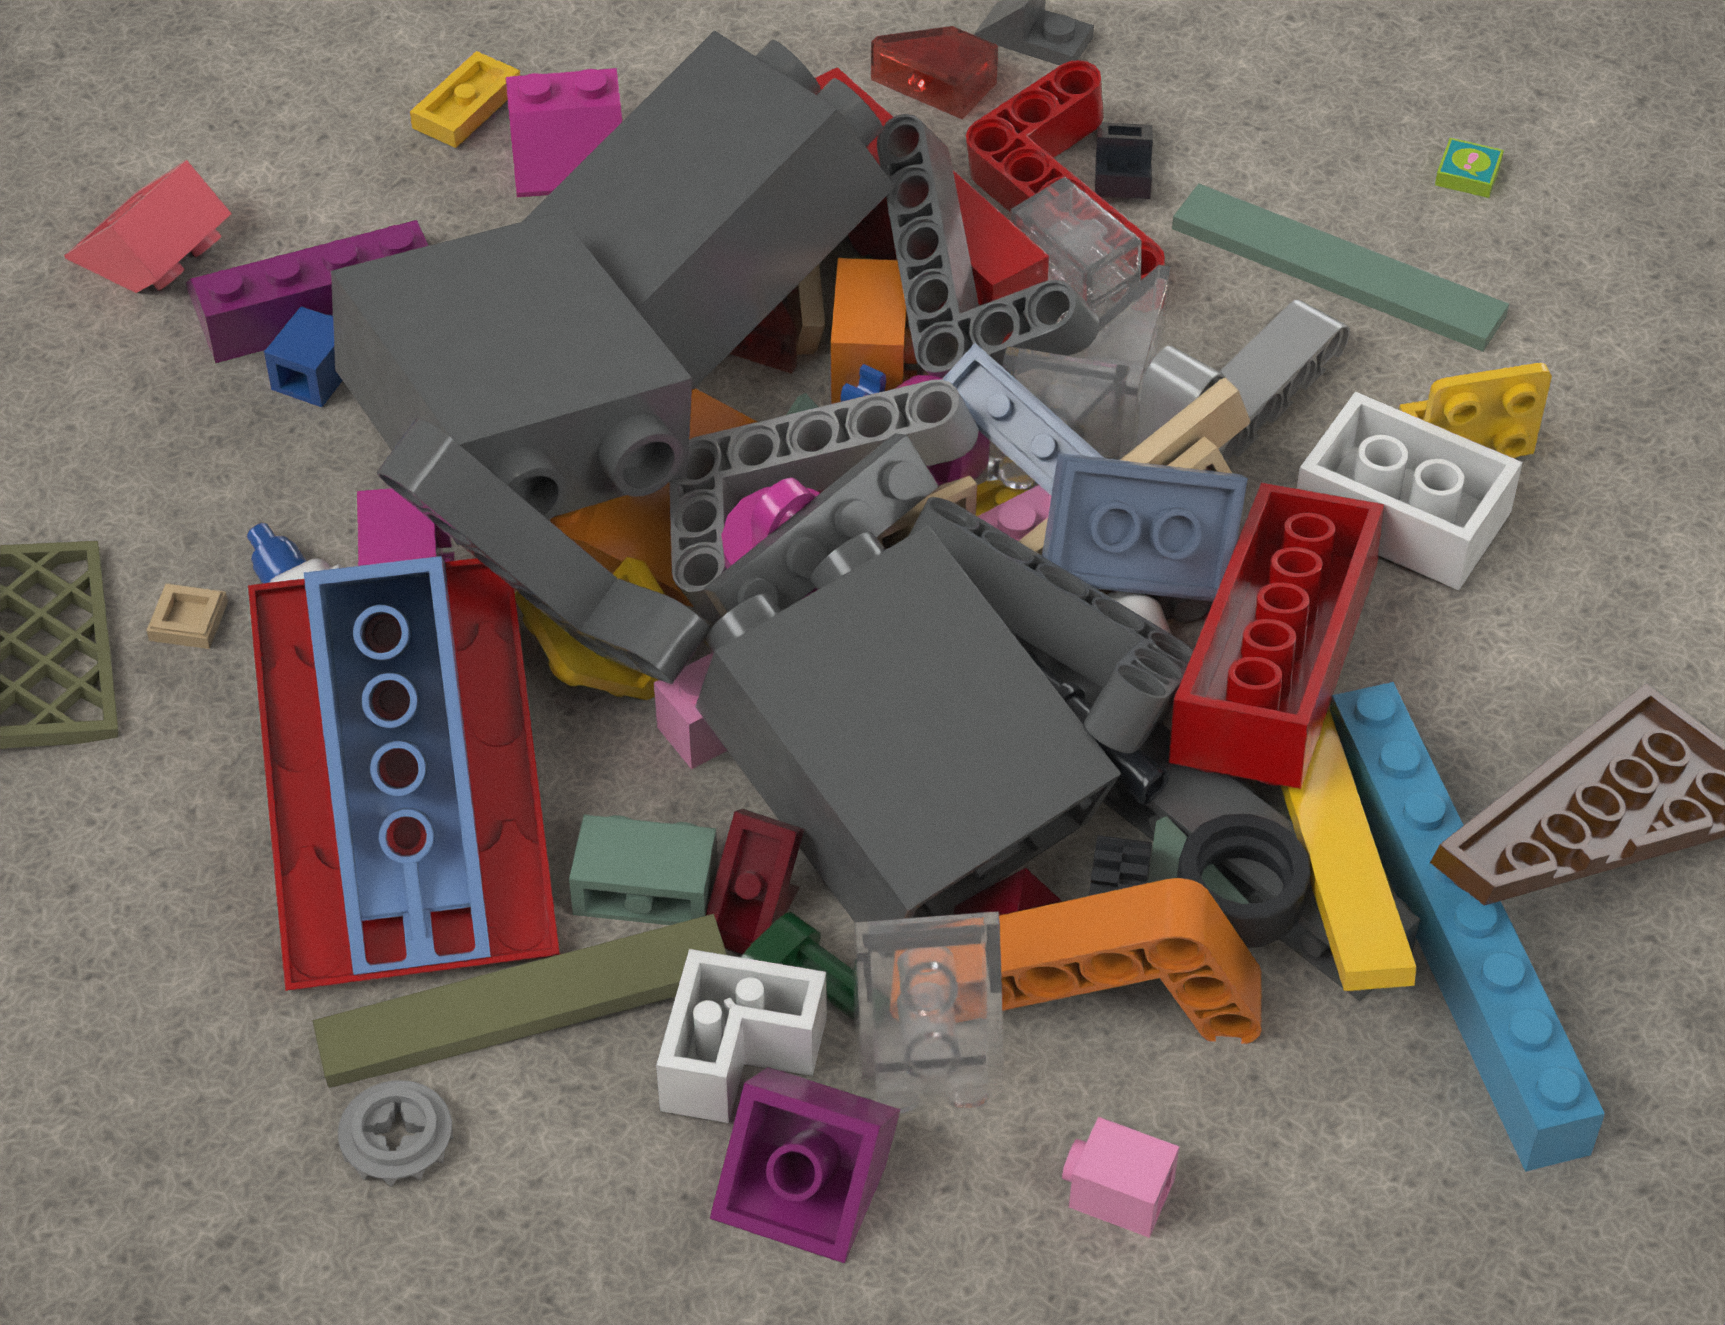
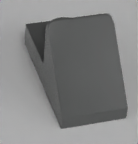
M1001 0L995 4L976 30L974 38L1056 65H1062L1080 58L1093 39L1094 25L1045 10L1046 0Z

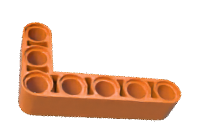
M1172 878L902 938L895 944L889 1009L891 1014L900 1021H907L908 1016L933 1017V1023L941 1024L1160 978L1200 1035L1207 1041L1216 1042V1036L1241 1038V1044H1248L1256 1040L1262 1031V972L1260 965L1210 892L1202 884L1193 880Z

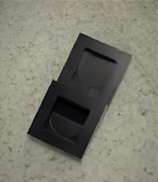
M1102 122L1097 127L1094 192L1100 197L1151 199L1152 125Z

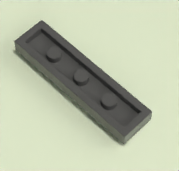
M895 433L711 581L703 590L721 617L745 600L764 593L769 594L779 609L783 611L800 601L816 588L811 582V575L831 552L848 540L866 532H872L878 537L939 486L909 437L904 434Z

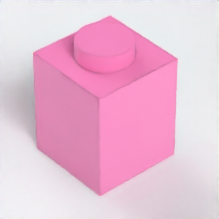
M1098 1117L1087 1142L1080 1139L1074 1141L1064 1165L1062 1179L1071 1182L1069 1208L1150 1238L1175 1180L1179 1146Z

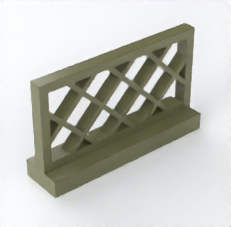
M98 541L0 545V567L12 566L23 573L7 587L0 584V613L8 607L27 619L26 622L11 634L0 628V663L12 654L32 667L15 682L0 674V715L15 702L36 715L26 725L0 726V749L82 744L117 738L118 721ZM87 560V571L72 584L51 572L59 564ZM37 582L57 594L55 598L41 609L21 597ZM88 587L90 588V596L84 593ZM71 603L92 613V617L76 631L55 618ZM41 629L62 641L46 656L25 644L27 640ZM93 633L95 643L88 639ZM75 650L97 661V664L81 678L60 666ZM45 676L67 689L50 705L29 692ZM98 680L100 691L93 687ZM82 698L102 709L103 720L76 722L63 713Z

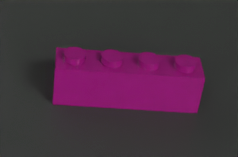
M413 220L191 278L186 282V287L215 363L266 350L301 306L333 316L331 271L429 245L418 221Z

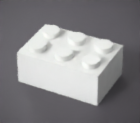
M1355 392L1300 466L1297 489L1384 504L1378 555L1456 590H1460L1512 511L1523 462Z

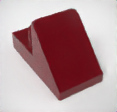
M743 808L734 811L705 915L714 914L725 949L744 954L763 932L778 918L787 913L800 888L790 884L805 829Z

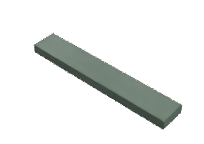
M1199 183L1173 216V230L1480 351L1485 350L1507 317L1509 303Z

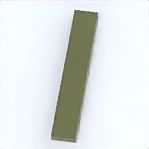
M711 914L312 1020L328 1088L405 1070L676 997L689 949L727 955L715 916Z

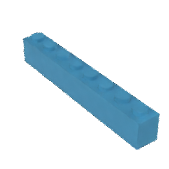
M1394 682L1332 695L1330 712L1382 866L1396 896L1402 899L1412 913L1420 918L1416 939L1525 1172L1590 1156L1605 1113L1502 902L1499 901L1484 906L1430 863L1439 845L1464 825Z

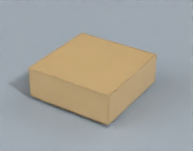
M165 584L147 628L149 641L210 649L228 603L226 592Z

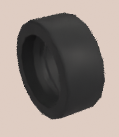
M1228 814L1202 823L1186 839L1179 858L1177 878L1190 879L1202 884L1215 899L1247 948L1263 947L1284 938L1297 925L1305 905L1311 873L1307 852L1292 832L1274 820L1253 814ZM1245 858L1262 863L1274 871L1282 881L1283 888L1278 896L1262 903L1241 904L1223 899L1210 890L1202 880V873L1208 865L1223 859Z

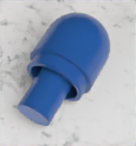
M260 523L249 530L247 538L255 549L251 558L253 570L262 583H270V580L275 576L307 562L296 543L290 541L285 536H275L268 524Z

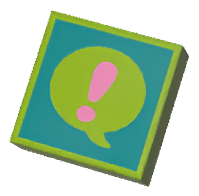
M1449 138L1437 171L1435 186L1489 198L1502 163L1504 150Z

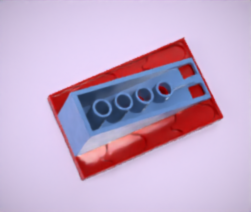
M441 556L303 572L304 579L248 585L285 991L560 955L514 589L477 558L445 562Z

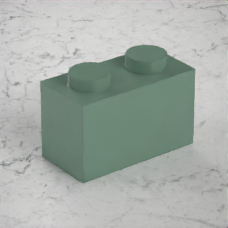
M583 815L569 876L573 915L661 925H673L705 916L718 868L716 828L699 827L688 822L670 824L633 820L621 815L608 817Z

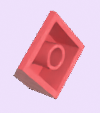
M186 160L138 190L66 253L64 257L135 293L151 284L160 291L185 270L179 263L182 258L189 252L194 257L201 255L221 238V234L216 228L232 213Z

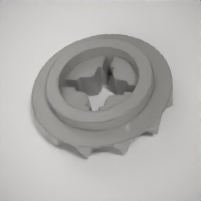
M403 1080L383 1082L361 1092L344 1110L338 1127V1141L344 1161L349 1162L356 1168L363 1181L372 1176L383 1179L390 1187L393 1186L397 1179L413 1176L421 1181L425 1169L434 1162H444L446 1147L449 1140L453 1139L451 1115L444 1100L427 1086ZM397 1112H401L406 1131L414 1135L403 1136L400 1146L396 1147V1151H390L385 1136L378 1135V1133L389 1132L392 1122H396Z

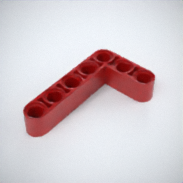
M1069 61L1058 66L987 113L968 128L966 143L970 176L979 187L1120 306L1136 313H1149L1159 309L1167 298L1164 251L1154 240L1054 159L1095 131L1102 124L1104 118L1100 71L1095 65L1087 61Z

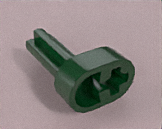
M793 912L785 913L750 945L741 957L826 972L827 1001L867 1031L872 1026L875 1027L889 1010L890 997L820 946L821 933Z

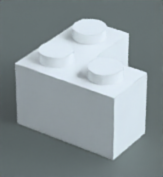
M689 949L656 1065L660 1111L729 1123L744 1064L813 1076L827 1020L826 972Z

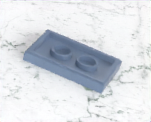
M1058 453L1042 556L1096 589L1214 601L1237 544L1248 478L1241 474Z

